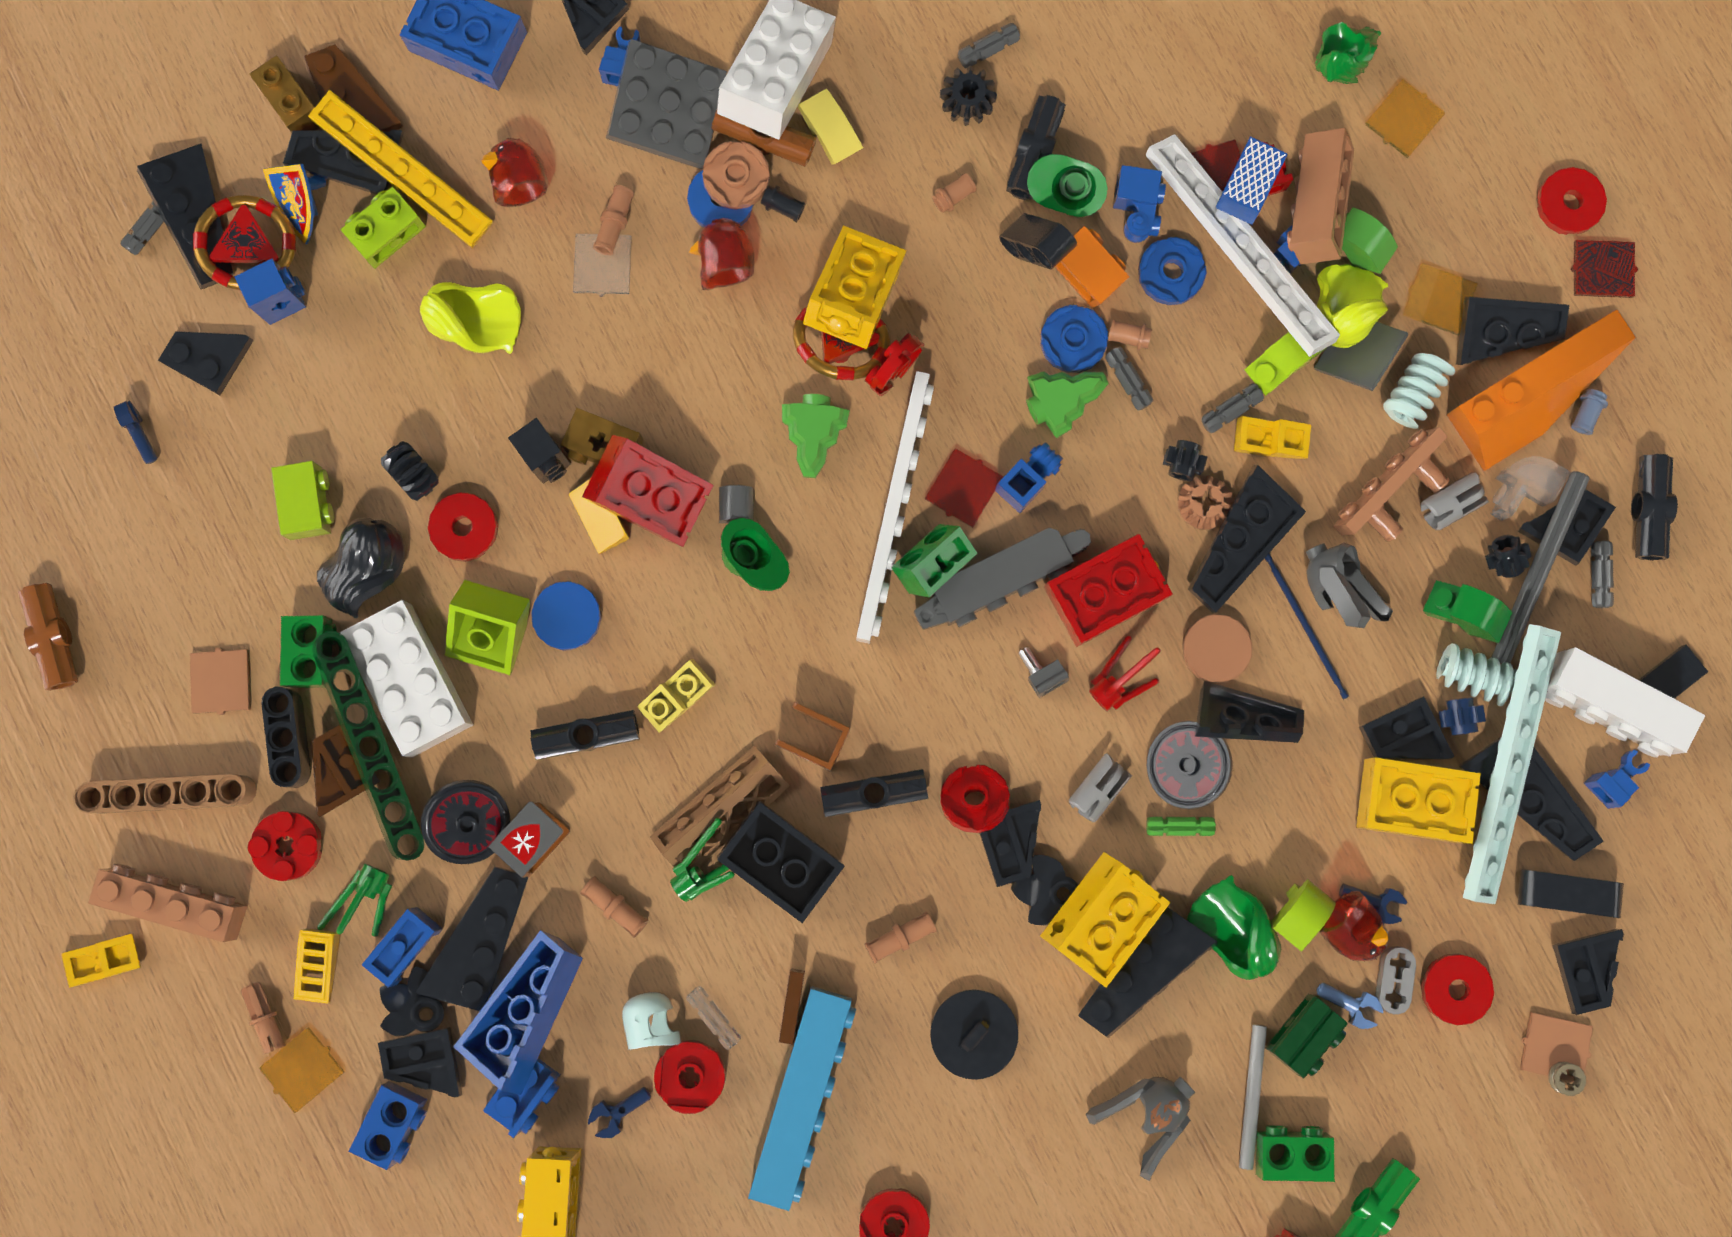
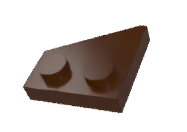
M340 725L312 740L316 813L318 817H321L364 792L365 788ZM374 773L372 783L376 785L380 781Z

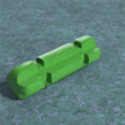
M1149 817L1146 822V830L1150 836H1163V833H1166V836H1196V833H1199V836H1213L1216 831V823L1213 817H1199V820H1196V817H1166V819L1162 817Z

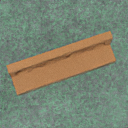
M754 746L652 834L650 838L660 853L675 867L681 863L676 857L686 848H693L715 819L721 818V831L715 837H711L688 866L690 868L698 867L733 836L759 800L768 806L786 791L790 785L760 750ZM771 775L777 781L766 792H758L759 784ZM748 801L746 810L741 814L732 815L733 807L737 803Z

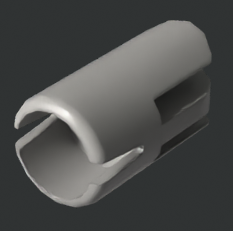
M1476 472L1470 473L1422 501L1420 504L1421 511L1428 508L1431 510L1424 515V519L1433 529L1442 530L1489 503L1488 498L1484 496L1483 486L1479 484L1480 478Z
M1106 753L1073 793L1068 802L1072 808H1078V813L1087 820L1096 822L1132 775L1127 770L1123 771V767L1118 762H1114V759Z

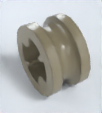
M1558 1062L1551 1067L1548 1081L1555 1091L1567 1096H1575L1584 1090L1586 1076L1579 1066L1569 1062ZM1569 1069V1074L1574 1076L1573 1084L1567 1083L1568 1088H1565V1083L1560 1081V1076L1562 1073L1567 1075L1566 1070Z

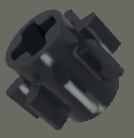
M1178 440L1176 447L1169 446L1163 460V465L1170 467L1168 475L1182 481H1193L1195 474L1201 476L1208 458L1207 456L1200 455L1202 446L1187 440Z
M1503 535L1496 538L1492 545H1488L1489 554L1485 556L1489 570L1496 569L1497 576L1512 578L1522 574L1525 568H1529L1528 559L1532 557L1528 543L1521 544L1520 537Z

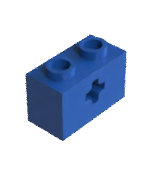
M273 259L234 276L248 307L269 325L306 308L301 297L306 292L298 277H293L286 266L281 268Z

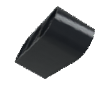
M1023 213L999 236L1000 242L1011 255L1017 259L1050 270L1077 246L1074 236L1062 224L1027 213Z
M284 687L270 688L264 693L261 703L269 774L271 780L280 787L299 788L308 782L311 775L303 701L298 692ZM285 694L288 698V706L283 712H279L276 702L281 695ZM289 728L293 735L292 741L288 746L284 747L281 744L280 736L285 729ZM289 763H293L297 770L296 776L292 781H288L284 775V770Z
M1521 870L1518 905L1621 918L1624 883Z

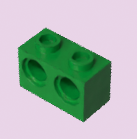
M938 524L891 568L909 594L930 597L978 553L960 526Z
M323 615L281 616L280 686L288 688H326L317 664L316 671L310 678L305 677L303 669L307 662L311 660L315 662L312 647L316 639L327 631L337 632L336 625L332 624L331 618ZM314 626L317 631L316 638L307 644L304 640V633L309 627ZM331 639L322 641V653L327 657H332V645H335L336 642Z
M1267 1125L1266 1131H1257L1256 1175L1263 1181L1335 1182L1334 1137L1323 1132V1127L1302 1126L1301 1132H1288V1127ZM1283 1144V1156L1276 1161L1270 1160L1269 1151L1272 1146ZM1318 1144L1320 1149L1319 1156L1313 1161H1306V1149L1310 1145Z

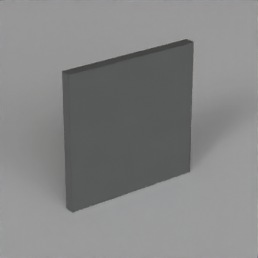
M1376 322L1369 335L1356 345L1349 348H1338L1332 345L1327 347L1314 369L1373 391L1405 342L1408 333Z

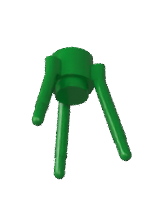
M721 818L715 819L683 861L672 868L676 876L670 880L671 886L676 894L685 902L693 900L701 893L735 876L733 871L723 874L729 870L723 864L706 875L697 866L693 868L688 867L722 823Z
M364 863L362 869L357 870L353 880L317 925L318 930L325 928L355 890L357 893L337 927L336 933H343L364 896L375 899L376 895L380 894L372 928V936L377 937L382 923L387 896L392 888V885L387 883L390 875Z

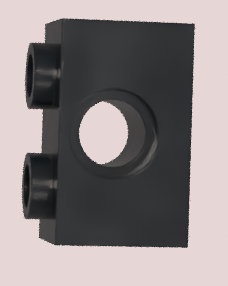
M537 418L508 437L530 470L543 484L548 480L552 483L563 477L567 472L566 468L571 465Z

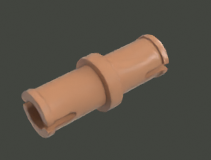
M621 185L614 186L607 210L603 211L600 217L602 224L593 245L595 251L607 256L614 254V248L620 232L626 228L628 222L626 215L631 200L634 197V192L631 189Z
M596 876L588 881L580 893L600 908L607 920L612 918L629 932L633 938L643 930L649 921L625 902L626 898L622 894L617 896L600 882Z
M926 911L901 926L898 924L891 926V931L870 942H866L864 945L875 964L877 961L900 949L903 952L910 949V944L937 931Z

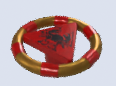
M235 195L225 197L212 204L201 215L193 233V251L200 267L212 280L227 288L240 290L234 276L217 268L213 262L248 264L263 263L273 259L281 268L286 266L289 269L296 252V235L290 220L278 206L260 197ZM239 208L209 257L207 252V232L211 224L217 217ZM248 208L256 209L267 215L279 226L282 233V254L280 258Z
M808 305L802 309L794 321L793 341L796 351L807 365L824 376L836 380L852 381L865 378L875 366L881 367L887 359L884 353L891 345L890 334L887 325L881 317L868 345L870 347L878 343V348L870 361L857 367L834 366L831 364L834 362L844 363L852 354L864 350V348L822 331L823 360L817 357L805 337L807 325H804L803 321Z

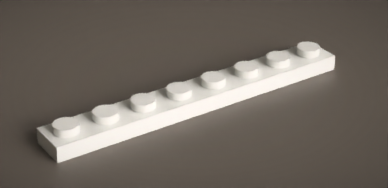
M1174 134L1149 146L1146 157L1158 171H1162L1164 179L1310 357L1334 344L1340 334L1247 222L1216 208L1223 192L1178 137Z
M916 371L856 637V641L870 644L871 636H879L882 617L876 616L879 602L886 604L890 583L884 582L886 569L892 570L891 567L895 564L897 550L891 549L894 536L901 537L905 517L899 516L901 503L908 504L912 484L906 483L908 471L916 470L920 451L913 450L916 437L923 438L927 418L921 417L923 404L930 406L934 385L928 384L930 375L928 373Z

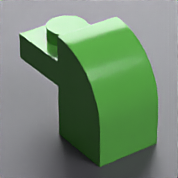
M1352 208L1346 214L1342 250H1344L1352 266L1381 274L1398 248V245L1390 231L1380 221L1362 210Z

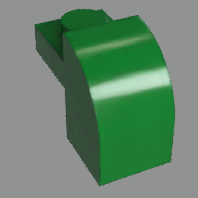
M1437 580L1423 609L1427 616L1457 624L1468 635L1495 643L1500 642L1513 613L1501 600L1482 590L1465 584L1459 587Z

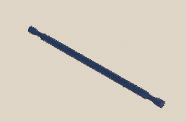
M1269 553L1265 560L1269 563L1274 577L1332 681L1337 685L1342 699L1348 698L1347 691L1342 687L1337 673L1280 571L1274 565Z

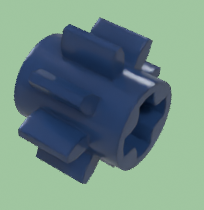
M1473 697L1446 701L1447 710L1439 711L1441 728L1450 727L1452 735L1479 732L1477 723L1486 722L1484 706H1474Z

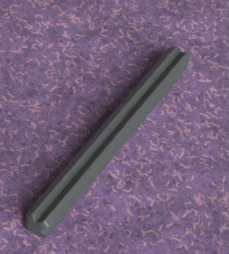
M1573 471L1567 480L1511 610L1513 613L1492 654V658L1498 659L1500 664L1504 662L1511 663L1590 480L1589 476L1584 473Z

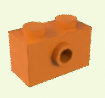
M1083 226L1072 234L1077 241V246L1055 268L1089 306L1094 308L1102 304L1130 276L1125 272L1126 266L1123 261L1115 254L1110 255L1102 246L1104 242L1100 235L1093 229L1088 230Z

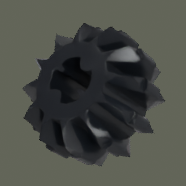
M971 65L967 68L966 74H963L960 69L956 68L954 70V78L947 76L944 79L945 88L940 90V98L944 100L942 110L944 112L952 111L951 120L953 122L958 120L959 117H963L965 126L969 125L970 118L972 117L980 124L983 121V114L991 115L993 112L992 103L997 100V93L992 91L995 86L993 79L985 80L986 72L984 70L980 71L977 75L973 74L974 69ZM963 93H969V97L973 94L974 98L968 99V95L965 98L962 96Z
M401 441L398 445L392 446L386 451L387 454L381 458L383 468L412 500L418 501L423 496L426 497L439 484L438 476L407 442Z

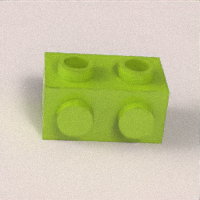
M392 186L387 191L379 192L372 199L371 204L362 212L352 214L346 220L345 226L340 230L367 262L376 269L426 226Z
M314 461L272 467L271 471L281 536L289 540L331 534L330 524L334 523V512L332 505L327 503L325 490H329L330 487L326 470H322V467Z

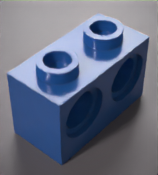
M391 1081L381 1085L348 1152L385 1170L394 1166L396 1162L401 1164L411 1146L407 1140L412 1129L417 1131L426 1117L427 1111L423 1110L427 1099ZM395 1101L405 1105L407 1110L405 1119H399L394 1115L392 1107ZM379 1134L385 1135L390 1140L391 1146L388 1152L378 1148L376 1139Z

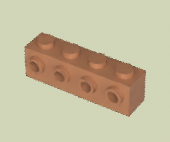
M1346 128L1305 134L1304 147L1299 150L1301 169L1300 176L1295 178L1297 198L1296 203H1293L1291 206L1293 227L1292 231L1288 232L1287 243L1291 252L1294 251L1300 264L1341 259L1354 157V147Z
M114 864L113 868L98 870L88 904L220 942L233 941L238 938L247 906L235 903L236 898L217 892L214 893V896L201 893L202 888L199 886L181 883L179 887L169 884V878L151 873H147V876L144 877L134 874L135 868L121 864Z

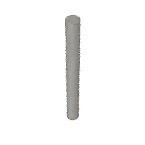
M1256 1024L1252 1025L1239 1168L1253 1170L1267 1029V1026Z

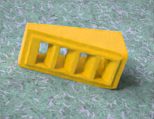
M314 929L300 930L293 999L330 1003L341 934ZM312 942L325 944V950L311 949ZM309 957H323L324 964L310 963ZM307 970L323 971V978L307 976ZM305 983L322 985V992L304 990Z

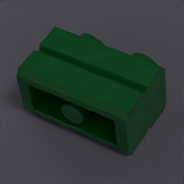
M1308 993L1265 1049L1296 1075L1304 1079L1307 1075L1313 1076L1320 1070L1324 1064V1059L1321 1057L1329 1047L1334 1049L1343 1041L1346 1036V1032L1343 1029L1348 1023L1319 998Z

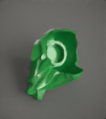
M1343 22L1328 27L1322 34L1323 43L1315 61L1316 71L1321 72L1327 82L1358 83L1356 76L1364 73L1369 62L1372 60L1378 47L1377 39L1381 32L1370 29L1367 26L1358 30L1348 27Z

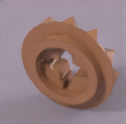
M1212 475L1194 477L1193 481H1188L1182 487L1178 496V509L1182 518L1189 525L1197 529L1208 530L1220 526L1232 506V492L1228 490L1224 481L1218 480ZM1207 489H1209L1210 500L1218 504L1210 506L1205 515H1203L1202 504L1192 499L1202 498Z

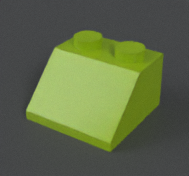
M464 580L449 604L445 656L511 675L527 628L530 599Z

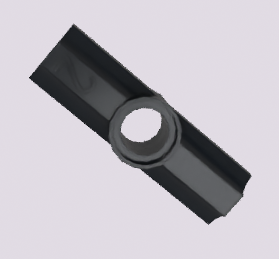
M1050 95L1038 96L1028 128L1024 129L1015 155L1017 160L1007 184L1006 191L1012 194L1013 197L1021 200H1033L1027 186L1028 173L1036 161L1053 152L1057 140L1055 135L1066 106L1059 98Z
M1651 454L1639 457L1638 491L1632 500L1631 515L1632 519L1637 521L1635 558L1640 560L1669 559L1670 524L1676 518L1678 501L1676 495L1672 494L1673 457L1666 454Z
M634 710L590 719H578L570 723L530 730L531 745L536 760L580 751H592L596 748L640 740L638 721ZM589 725L594 732L593 739L590 743L582 745L577 739V733L581 727Z
M923 769L820 787L825 817L928 799ZM871 783H877L884 789V797L878 803H871L865 799L864 790Z

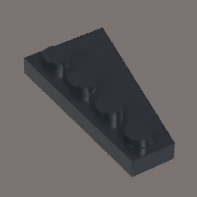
M202 144L138 165L137 172L200 290L218 284L202 270L193 251V233L196 224L206 209L216 203ZM220 217L214 220L207 232V252L209 257L223 235ZM213 262L217 268L233 275L231 263Z
M1254 465L1249 472L1188 588L1212 613H1216L1306 512L1259 465Z
M1501 737L1459 765L1464 771L1481 773L1480 784L1488 791L1490 776L1494 770L1498 754V742ZM1533 747L1517 815L1567 857L1575 861L1604 841L1535 747Z
M494 866L415 993L480 1012L488 1001L528 877L522 878L516 872Z
M1167 907L1107 988L1100 984L1078 1016L1104 1036L1110 1038L1140 1012L1144 1005L1156 995L1158 996L1173 980L1183 972L1185 973L1195 964V961L1214 948L1218 942Z

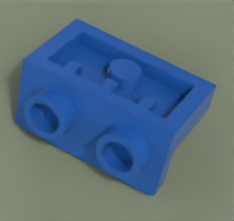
M538 1058L521 1095L498 1089L483 1111L509 1129L508 1135L512 1138H515L521 1131L527 1134L539 1117L534 1112L540 1103L548 1104L560 1088L555 1082L561 1074Z

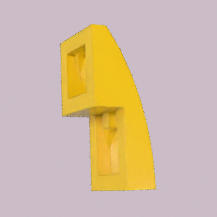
M1241 416L1237 418L1234 452L1306 459L1309 454L1311 424L1283 419L1269 421Z
M133 934L61 953L69 988L141 968Z

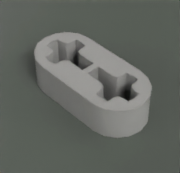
M1403 947L1387 948L1380 958L1375 996L1379 1000L1383 1011L1391 1014L1406 1012L1412 1001L1416 959L1413 953ZM1398 953H1400V958L1406 960L1405 967H1399L1397 978H1395L1396 967L1390 965L1391 958H1397ZM1394 982H1396L1395 991L1396 994L1401 995V1001L1395 1002L1393 1007H1391V1002L1385 1000L1386 993L1391 994L1393 992Z

